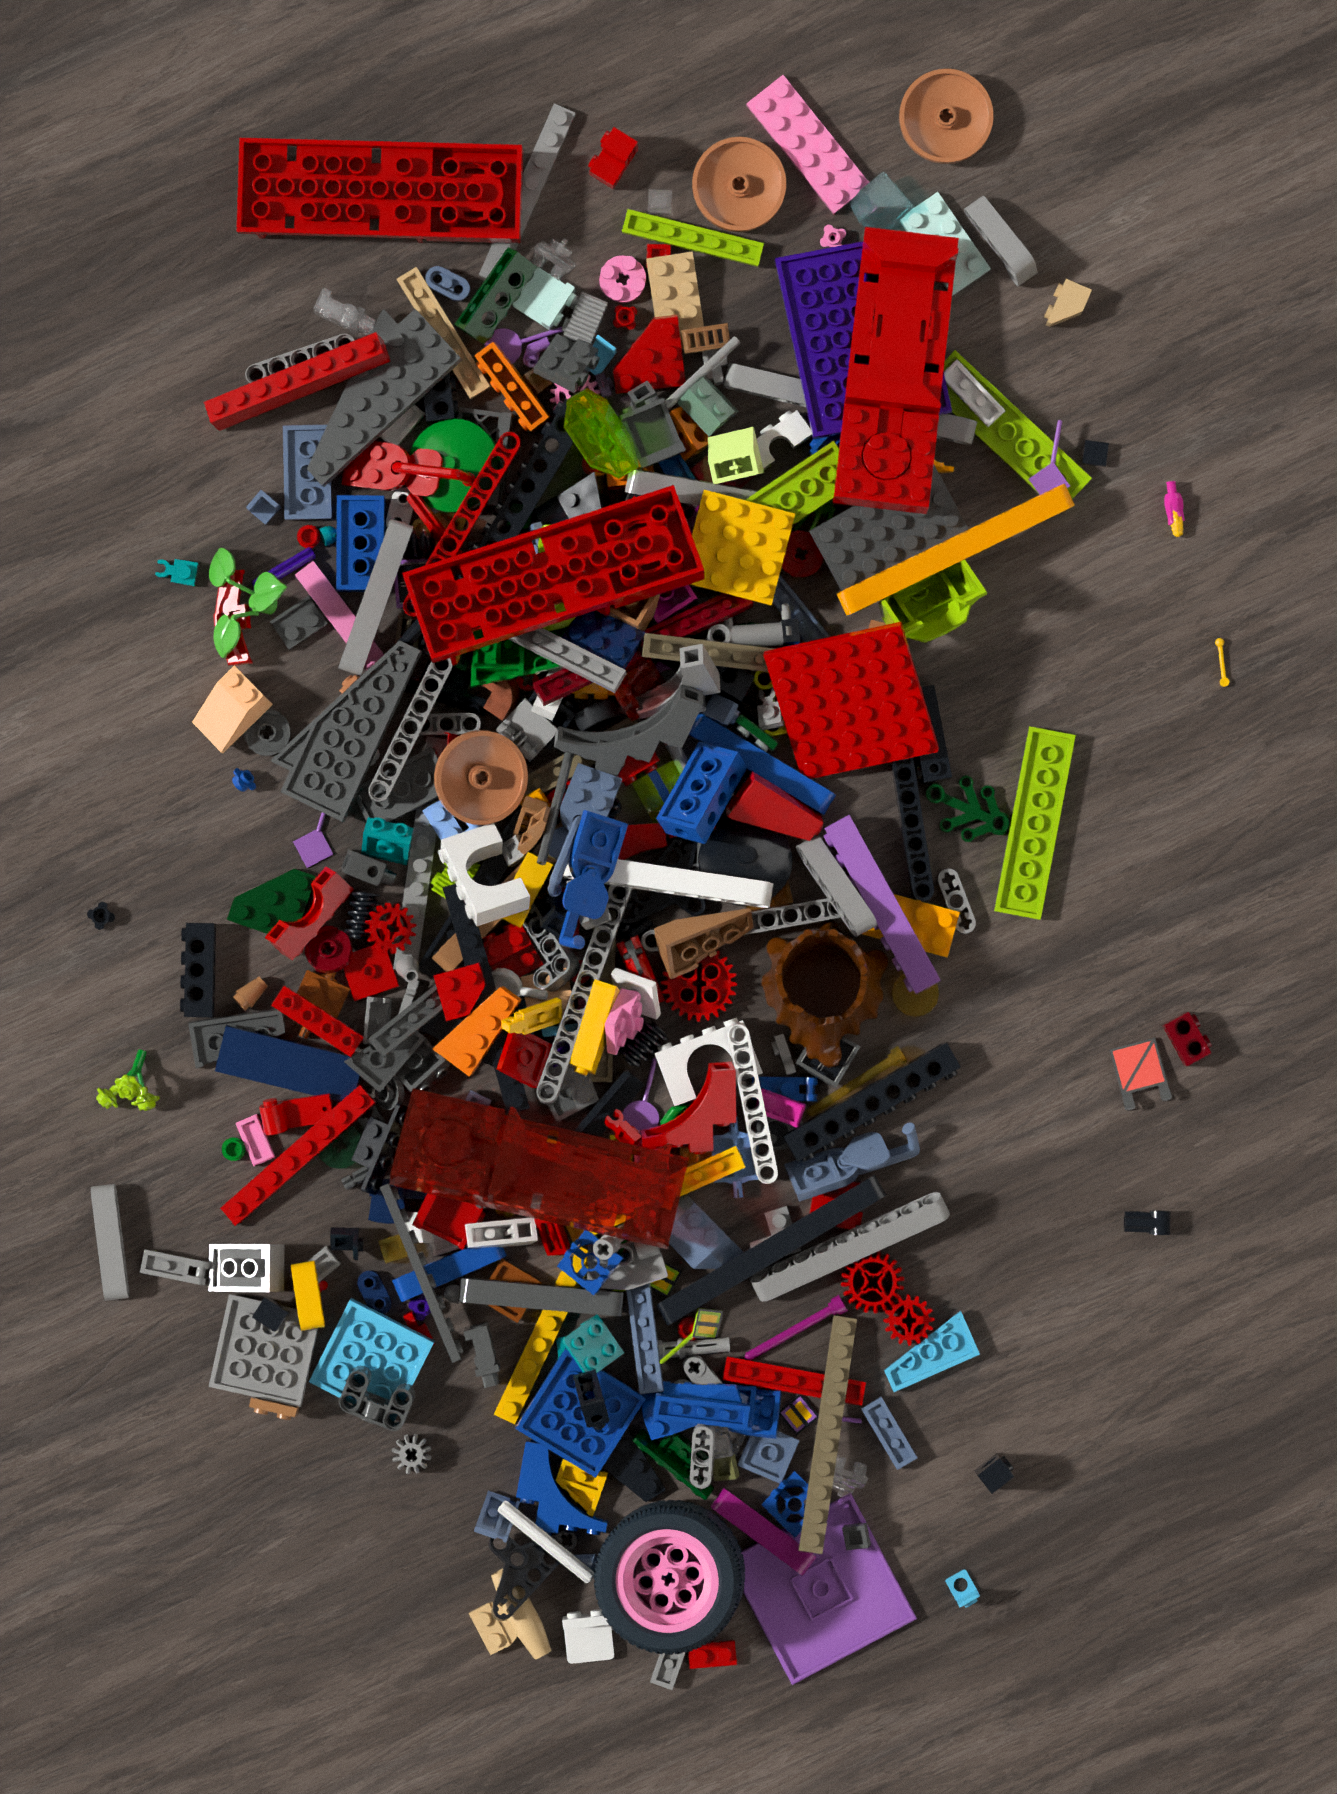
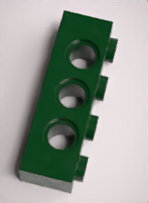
M507 247L455 325L473 339L485 344L486 341L492 338L499 322L507 316L510 306L518 300L521 290L526 283L531 281L537 266L517 251ZM513 273V279L509 282V276ZM500 293V298L495 302L496 295ZM487 312V317L482 321L483 314Z

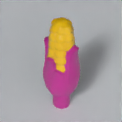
M1176 481L1166 482L1168 494H1165L1164 506L1168 525L1171 526L1173 535L1180 537L1183 535V521H1185L1183 499L1181 494L1177 492Z

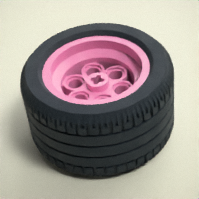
M662 1500L639 1507L617 1524L605 1539L597 1556L594 1572V1590H596L595 1595L598 1600V1606L602 1609L601 1613L607 1619L606 1621L609 1626H612V1629L617 1634L619 1633L622 1639L628 1640L629 1644L636 1645L641 1650L646 1649L645 1651L655 1652V1654L665 1653V1655H673V1653L682 1654L693 1649L696 1650L716 1638L725 1629L741 1601L745 1586V1564L743 1554H741V1547L738 1545V1541L733 1536L731 1529L727 1528V1524L723 1520L721 1521L716 1514L713 1515L710 1510L704 1509L700 1505H694L691 1502L686 1503L681 1500ZM673 1549H680L684 1555L683 1559L679 1561L674 1560L671 1556V1551ZM655 1553L659 1555L660 1563L658 1565L649 1563V1554ZM689 1567H696L699 1570V1577L695 1579L690 1578L687 1575V1569ZM670 1572L675 1581L667 1584L663 1575L666 1576ZM649 1576L653 1581V1585L649 1588L643 1587L640 1582L641 1577ZM683 1589L689 1590L692 1594L691 1600L683 1601L679 1596V1592ZM658 1594L666 1595L669 1600L668 1604L664 1606L659 1605L656 1601V1596Z

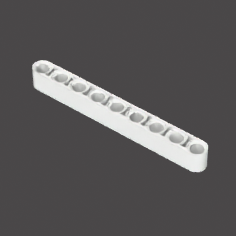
M619 859L617 860L613 875L604 883L607 885L761 908H770L773 883ZM567 865L563 877L574 879L569 865Z

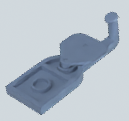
M578 763L560 807V820L563 826L555 829L548 854L550 858L557 860L547 889L550 896L556 897L561 893L560 882L567 865H569L570 854L583 811L587 810L608 817L622 784V778Z
M907 1123L903 1126L902 1132L907 1136L908 1144L888 1150L879 1133L868 1132L854 1137L846 1149L832 1148L816 1153L813 1158L806 1162L795 1160L784 1164L785 1171L799 1202L845 1187L855 1181L858 1175L917 1156L920 1152V1146L915 1125Z

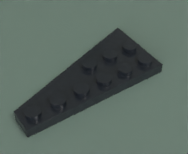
M627 1428L603 1468L643 1501L647 1502L665 1491L666 1488L644 1453L633 1442L634 1438Z

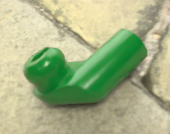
M682 1103L671 1107L661 1119V1125L675 1119L691 1104Z

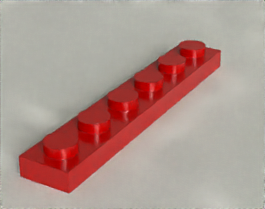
M727 1357L723 1381L821 1399L824 1374ZM848 1379L845 1403L862 1406L866 1382Z

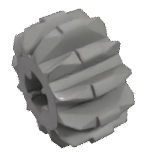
M408 1434L404 1435L406 1443L398 1439L396 1443L401 1448L395 1447L392 1449L393 1453L399 1454L393 1457V1462L401 1460L397 1468L401 1470L406 1465V1474L410 1473L411 1467H414L416 1474L419 1473L418 1464L426 1469L428 1465L422 1459L431 1460L432 1458L431 1455L424 1454L431 1450V1446L423 1448L422 1445L425 1444L426 1439L423 1438L418 1443V1434H414L413 1441H410ZM410 1448V1451H412L413 1448L416 1449L417 1458H407V1449Z

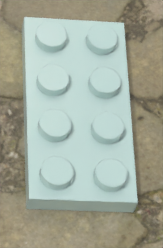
M938 192L899 218L907 232L959 238L952 296L991 270ZM943 283L946 289H948V283Z

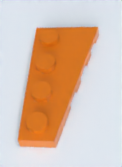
M504 986L499 987L442 1039L433 1050L466 1075L472 1076L502 1031L501 1020L511 1017L522 999Z

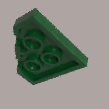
M292 869L234 897L227 920L266 934L271 931L279 920L286 922L297 921L304 915L312 892L311 883L317 876Z

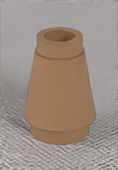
M258 976L235 991L236 994L233 996V999L246 1011L249 1007L252 1008L268 986Z

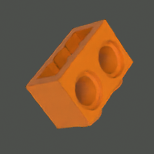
M681 406L669 413L680 441H682L685 447V452L680 454L684 461L708 447L709 436Z

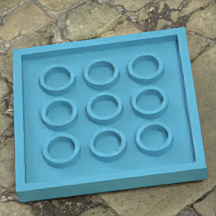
M351 1298L309 1382L340 1398L352 1370L357 1366H365L372 1374L367 1391L390 1400L395 1389L400 1384L406 1383L413 1386L435 1340ZM361 1374L354 1375L356 1382H365V1378ZM399 1392V1399L405 1401L408 1394ZM351 1395L346 1396L347 1402L353 1405L357 1404L355 1397ZM390 1414V1419L394 1422L398 1414Z

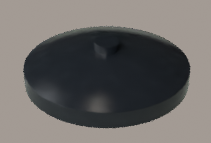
M728 816L719 820L715 825L716 829H713L706 844L701 843L698 853L699 871L773 883L771 899L774 898L787 883L792 870V852L786 836L783 833L733 820ZM729 903L736 906L748 907L747 905Z

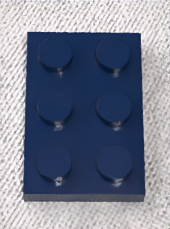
M595 610L575 617L561 638L625 669L644 641L645 632Z

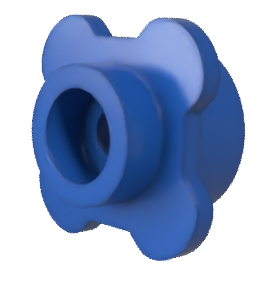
M236 768L233 771L235 776L232 782L239 791L245 792L248 789L252 791L256 789V784L253 782L254 777L249 770L242 771Z

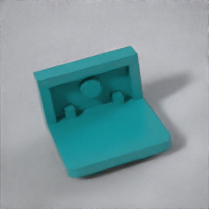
M597 1314L580 1324V1327L563 1339V1344L583 1373L594 1369L598 1373L624 1354L618 1342Z

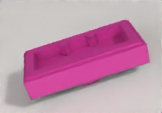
M762 1088L761 1092L766 1116L798 1128L806 1104Z

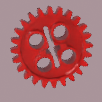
M717 951V954L711 958L708 955L699 961L702 963V981H706V986L701 988L700 1005L697 1004V987L692 985V982L697 980V968L694 969L693 977L688 979L682 975L671 979L668 972H663V975L667 976L668 980L662 981L661 984L668 985V989L662 991V994L670 995L666 1003L673 1001L675 1004L671 1010L680 1008V1017L686 1012L688 1013V1020L693 1015H696L697 1022H700L701 1015H704L707 1021H709L710 1013L719 1017L717 1010L720 1008L725 1012L726 1008L723 1004L725 1002L732 1004L728 996L736 995L731 990V987L737 986V983L731 982V978L735 977L736 973H729L728 970L733 965L726 966L724 964L727 957L721 960L718 958L720 951ZM709 965H713L718 969V975L714 979H709L705 976V968ZM685 988H690L694 992V998L690 1002H684L681 999V991ZM707 989L716 990L718 994L716 1001L710 1003L705 1000L704 993Z

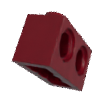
M1184 1012L1162 1025L1179 1058L1186 1067L1211 1054L1209 1048L1212 1047L1207 1035L1202 1036L1198 1029L1201 1026L1195 1014L1190 1015L1189 1012ZM1180 1021H1186L1189 1025V1030L1186 1034H1180L1177 1030V1025ZM1193 1041L1200 1045V1051L1196 1055H1192L1188 1050L1189 1044Z

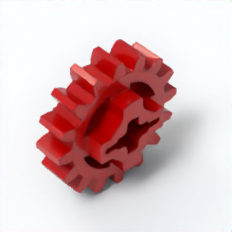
M385 903L384 908L381 905L376 906L377 913L373 911L369 913L372 920H365V923L370 925V928L364 930V932L371 934L367 941L375 942L374 949L382 947L381 953H387L389 949L391 954H395L397 948L400 951H404L405 947L403 944L411 945L412 942L409 940V937L416 936L411 931V928L417 925L410 922L414 916L406 915L408 911L406 907L399 910L400 904L395 903L393 907L390 903ZM389 912V914H387L386 919L382 921L379 920V918L382 915ZM400 917L403 920L405 927L402 926L400 922ZM387 925H391L394 928V931L390 932V930L387 929ZM376 929L379 931L381 939L379 938ZM402 936L398 942L392 944L396 937Z
M906 1294L905 1300L899 1297L897 1298L898 1303L890 1305L892 1307L891 1310L887 1309L884 1311L889 1315L888 1318L883 1319V1322L889 1323L885 1331L893 1332L890 1336L891 1339L899 1337V1344H902L904 1340H907L908 1346H911L912 1340L919 1344V1337L923 1336L927 1339L926 1330H933L929 1322L934 1321V1317L928 1316L933 1310L932 1308L925 1309L924 1307L927 1302L924 1300L919 1303V1296L917 1295L913 1300H911L909 1294ZM904 1305V1310L899 1315L894 1316L895 1311ZM913 1305L919 1307L924 1315H917L913 1311ZM908 1309L911 1317L915 1318V1321H912L911 1326H909V1331L906 1322L902 1321L903 1318L907 1317ZM919 1324H924L922 1329L914 1334V1329ZM894 1325H901L904 1328L905 1335L899 1333Z

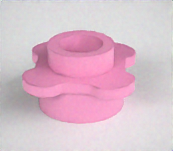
M826 225L824 227V236L820 239V245L828 248L841 246L842 240L846 236V231L842 228L835 229L832 225Z

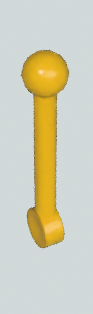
M1217 638L1215 644L1218 647L1222 677L1220 685L1226 687L1229 685V679L1226 678L1224 640Z

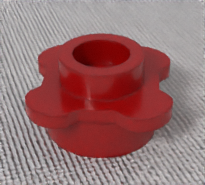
M622 305L616 306V318L613 320L614 327L634 329L636 327L634 320L638 313L637 309L633 306L630 308L623 307Z

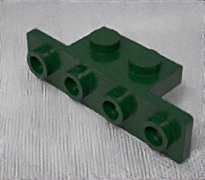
M644 1429L637 1433L633 1442L637 1444L641 1451L648 1453L655 1459L658 1465L665 1467L673 1474L675 1479L688 1486L696 1496L707 1500L714 1487L709 1484L708 1487L700 1489L693 1486L690 1481L692 1442L680 1432L665 1436L661 1442H658L656 1439L651 1440L649 1433ZM701 1450L696 1452L697 1457L701 1460L709 1458Z

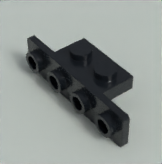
M428 660L422 678L411 675L405 688V693H416L431 661ZM435 663L436 668L440 671L448 668V666ZM452 668L436 701L444 703L449 707L466 710L475 715L484 716L486 713V709L483 707L487 699L467 693L471 683V674ZM427 680L424 684L429 692H434L438 689V684L435 680Z
M397 1103L388 1124L369 1117L352 1157V1161L369 1168L361 1191L376 1195L382 1186L385 1173L391 1165L396 1147L400 1144L404 1128L410 1120L412 1108Z

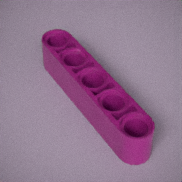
M725 1488L722 1489L710 1507L802 1576L816 1559V1556L812 1553L798 1551V1542Z

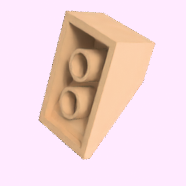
M234 665L216 683L192 723L223 754L273 704Z

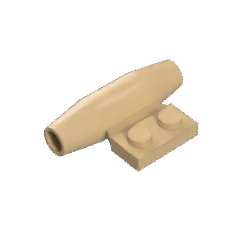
M503 1568L491 1575L496 1591ZM516 1586L512 1589V1594L516 1599H522L525 1596V1591L522 1587ZM508 1595L504 1597L505 1599H508V1601L502 1607L500 1605H497L499 1607V1615H502L503 1613L508 1615L506 1609L511 1604H513L514 1607L517 1606L509 1600ZM530 1598L506 1621H498L493 1617L491 1612L493 1602L491 1601L469 1612L490 1655L510 1646L517 1637L534 1659H538L551 1652L543 1623Z

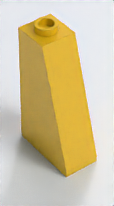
M596 979L593 982L569 1062L575 1068L574 1072L587 1076L588 1073L594 1075L596 1073L606 1045L605 1022L620 992L617 986Z

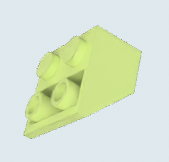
M754 427L708 437V462L713 484L764 473Z

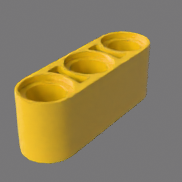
M315 1261L292 1264L291 1272L301 1331L325 1327Z

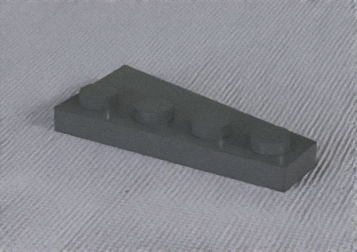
M277 1009L190 1021L188 1023L196 1069L210 1062L217 1061L226 1025L274 1037L286 1032L283 1013Z

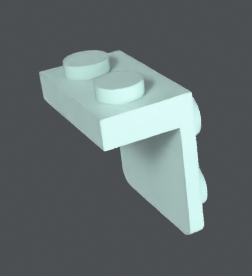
M537 267L533 278L526 283L521 290L520 297L512 305L540 325L551 330L553 325L555 327L558 326L564 316L561 314L566 306H571L577 295L574 294V286L568 282L564 284Z

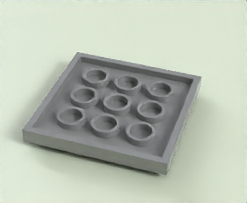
M229 1294L209 1387L301 1407L319 1328L301 1331L297 1309L283 1306L291 1314L284 1319L279 1329L274 1332L252 1318L262 1301Z

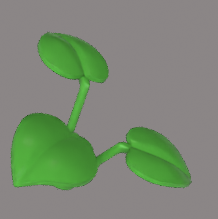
M219 548L212 559L209 569L211 583L216 587H222L227 581V583L251 594L249 606L252 608V611L234 614L231 618L228 615H223L216 623L214 644L219 655L226 659L240 638V624L236 619L252 615L258 616L259 612L273 614L277 608V600L286 590L287 586L270 572H264L258 577L254 585V591L233 581L230 576L233 575L236 569L235 559L230 551L225 548Z

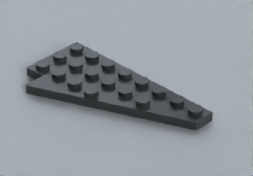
M384 309L381 311L371 334L377 332L384 340L391 362L349 379L307 467V470L323 487L330 483L462 361L459 355L416 309L399 324Z
M398 641L272 758L271 762L290 770L281 793L341 822H345L421 656L422 650L403 641Z

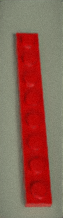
M359 1085L220 1209L234 1226H238L377 1102L362 1085Z

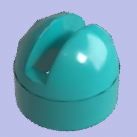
M325 526L319 529L325 546L336 542V528Z

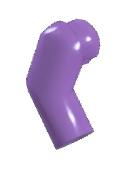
M547 337L527 345L523 356V362L527 367L534 368L538 362L540 352L546 350L550 345Z

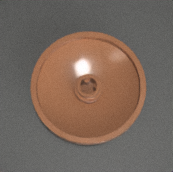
M938 69L928 72L910 85L902 99L899 111L901 132L909 147L922 158L940 164L961 162L976 154L989 137L993 125L991 99L983 85L965 72L955 69Z
M731 137L713 144L700 157L693 173V196L700 212L715 226L733 232L751 231L765 225L779 211L786 192V175L778 156L768 146L752 138Z
M488 730L470 731L452 740L439 756L434 774L436 793L444 808L459 820L474 825L492 824L509 816L522 801L528 782L526 761L519 748L507 737Z

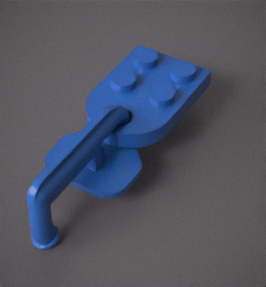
M587 810L583 811L569 858V868L574 879L567 883L562 900L563 906L567 910L559 937V943L562 946L576 949L584 947L585 940L582 936L576 935L573 937L579 915L598 919L604 914L609 899L604 883L614 873L628 827L627 823Z

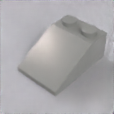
M209 1244V1291L284 1292L285 1244Z

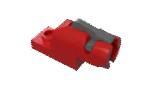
M638 935L630 938L631 940L624 943L623 941L616 944L627 972L655 981L659 1003L665 1001Z

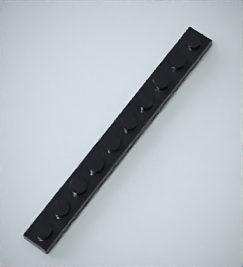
M455 883L442 888L464 965L468 966L479 962L481 965L486 986L476 1002V1007L478 1008L496 991L479 927L475 925L473 918H468L465 910L466 904L464 900L459 899ZM502 1029L489 1052L508 1115L529 1109L530 1106L523 1083L496 1070L508 1035V1031Z

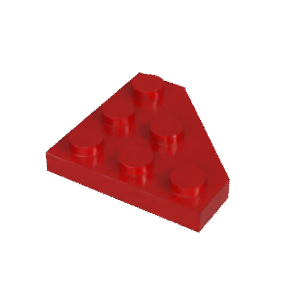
M678 315L654 317L641 336L628 349V352L621 361L613 368L616 394L627 393L646 381L650 383L653 389L676 387L685 383Z

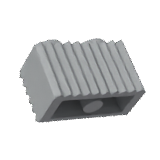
M581 292L580 297L576 296L572 302L570 309L574 311L571 318L566 317L561 330L565 331L564 337L573 342L580 339L592 345L608 307V302Z

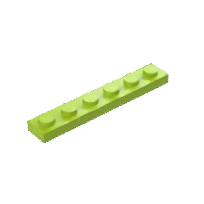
M627 209L622 229L623 234L755 267L759 266L764 243L630 209Z

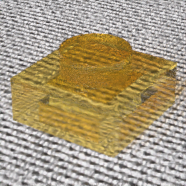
M399 1234L378 1241L385 1263L408 1256Z

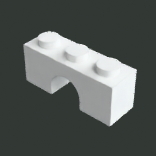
M789 410L779 418L781 422L773 427L770 424L760 431L761 436L757 438V443L764 470L775 463V459L769 451L771 442L776 439H784L795 449L812 437L810 427L797 410L793 413Z

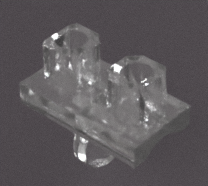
M565 238L561 243L552 239L550 245L542 240L534 247L536 252L532 262L541 268L544 267L548 260L553 262L555 265L549 274L558 281L567 273L573 271L577 265L568 259L572 251L566 248L569 241Z
M837 1455L832 1486L838 1489L837 1496L842 1497L844 1491L853 1494L855 1487L863 1489L868 1480V1477H865L867 1465L855 1462L852 1472L843 1469L846 1459Z

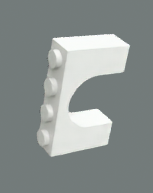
M494 823L441 839V849L438 850L441 862L446 863L448 866L447 872L451 882L455 881L457 885L456 891L459 899L464 900L466 904L467 916L469 919L473 918L476 926L528 910L530 904V895L521 878L496 886H485L472 880L467 873L473 864L502 854L503 840Z
M737 1017L723 1022L725 1025L723 1028L716 1030L715 1026L702 1030L703 1035L694 1038L693 1034L680 1038L681 1043L672 1046L670 1042L662 1045L660 1048L657 1047L659 1052H656L655 1056L674 1106L696 1099L687 1073V1062L695 1049L706 1044H714L724 1048L732 1058L727 1030L732 1023L738 1022ZM735 1028L732 1031V1037L736 1040L742 1039L745 1035V1031L742 1028ZM753 1048L757 1073L759 1075L763 1072ZM740 1051L736 1056L737 1061L741 1063L747 1062L749 1053ZM745 1074L742 1077L741 1081L752 1078L754 1076L751 1074Z

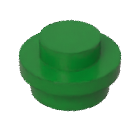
M229 1138L222 1145V1154L230 1161H237L244 1156L245 1145L239 1138Z

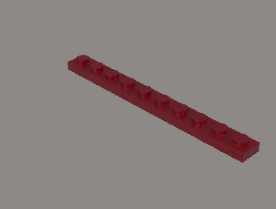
M722 593L643 632L689 638L752 608L753 602ZM644 641L627 667L647 658L642 657ZM564 668L534 682L533 688L543 706H546L594 682Z

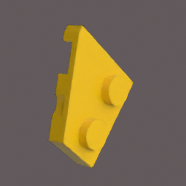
M563 1458L556 1482L570 1494L575 1502H578L587 1511L586 1513L589 1516L593 1517L608 1473L600 1470L595 1478Z

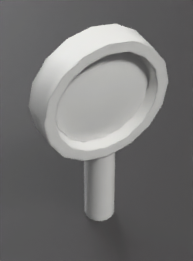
M497 968L491 971L496 990L504 986L519 998L525 996L546 1000L548 997V991L523 987L518 975L509 969Z

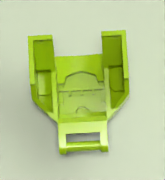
M964 559L882 599L878 605L886 625L902 622L906 638L925 643L941 637L967 621L971 606L979 598L987 595V591Z

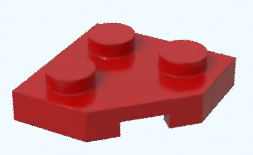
M480 962L433 976L446 1021L470 1015L486 986Z

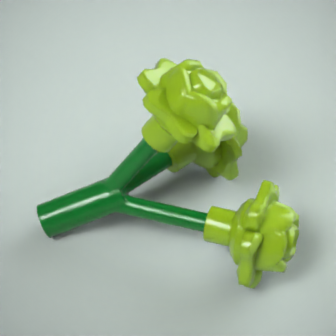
M140 1049L137 1051L132 1069L121 1078H116V1085H113L110 1089L98 1087L97 1091L99 1094L96 1099L99 1104L106 1109H109L111 1106L117 1108L116 1095L119 1093L120 1098H127L128 1100L138 1096L136 1101L131 1104L138 1106L140 1111H148L155 1108L156 1101L160 1097L148 1092L141 1072L147 1054L146 1051Z

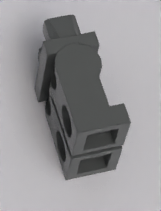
M488 1321L465 1327V1340L472 1339L476 1353L474 1358L476 1377L482 1376L484 1388L498 1385L499 1378L497 1372L500 1371L501 1366L499 1360L495 1361L496 1352Z

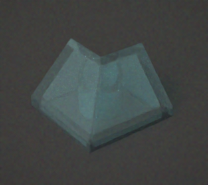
M882 172L864 186L849 203L861 225L889 230L915 207L885 172Z

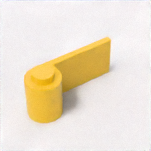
M529 851L513 879H522L530 895L529 909L502 918L520 928L553 866L549 861L546 862V865L537 864L538 856Z

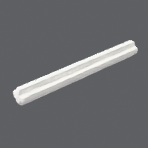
M504 1501L499 1506L498 1512L582 1581L588 1583L592 1580L594 1571L512 1504Z

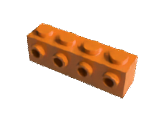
M496 342L490 343L474 355L478 360L476 362L477 367L483 374L488 373L492 379L490 384L497 393L501 391L505 396L504 403L511 412L516 411L520 417L518 422L525 431L529 429L531 432H535L552 419Z

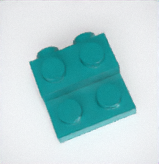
M368 817L363 832L361 854L407 865L414 828L403 823L386 822V820L379 817Z

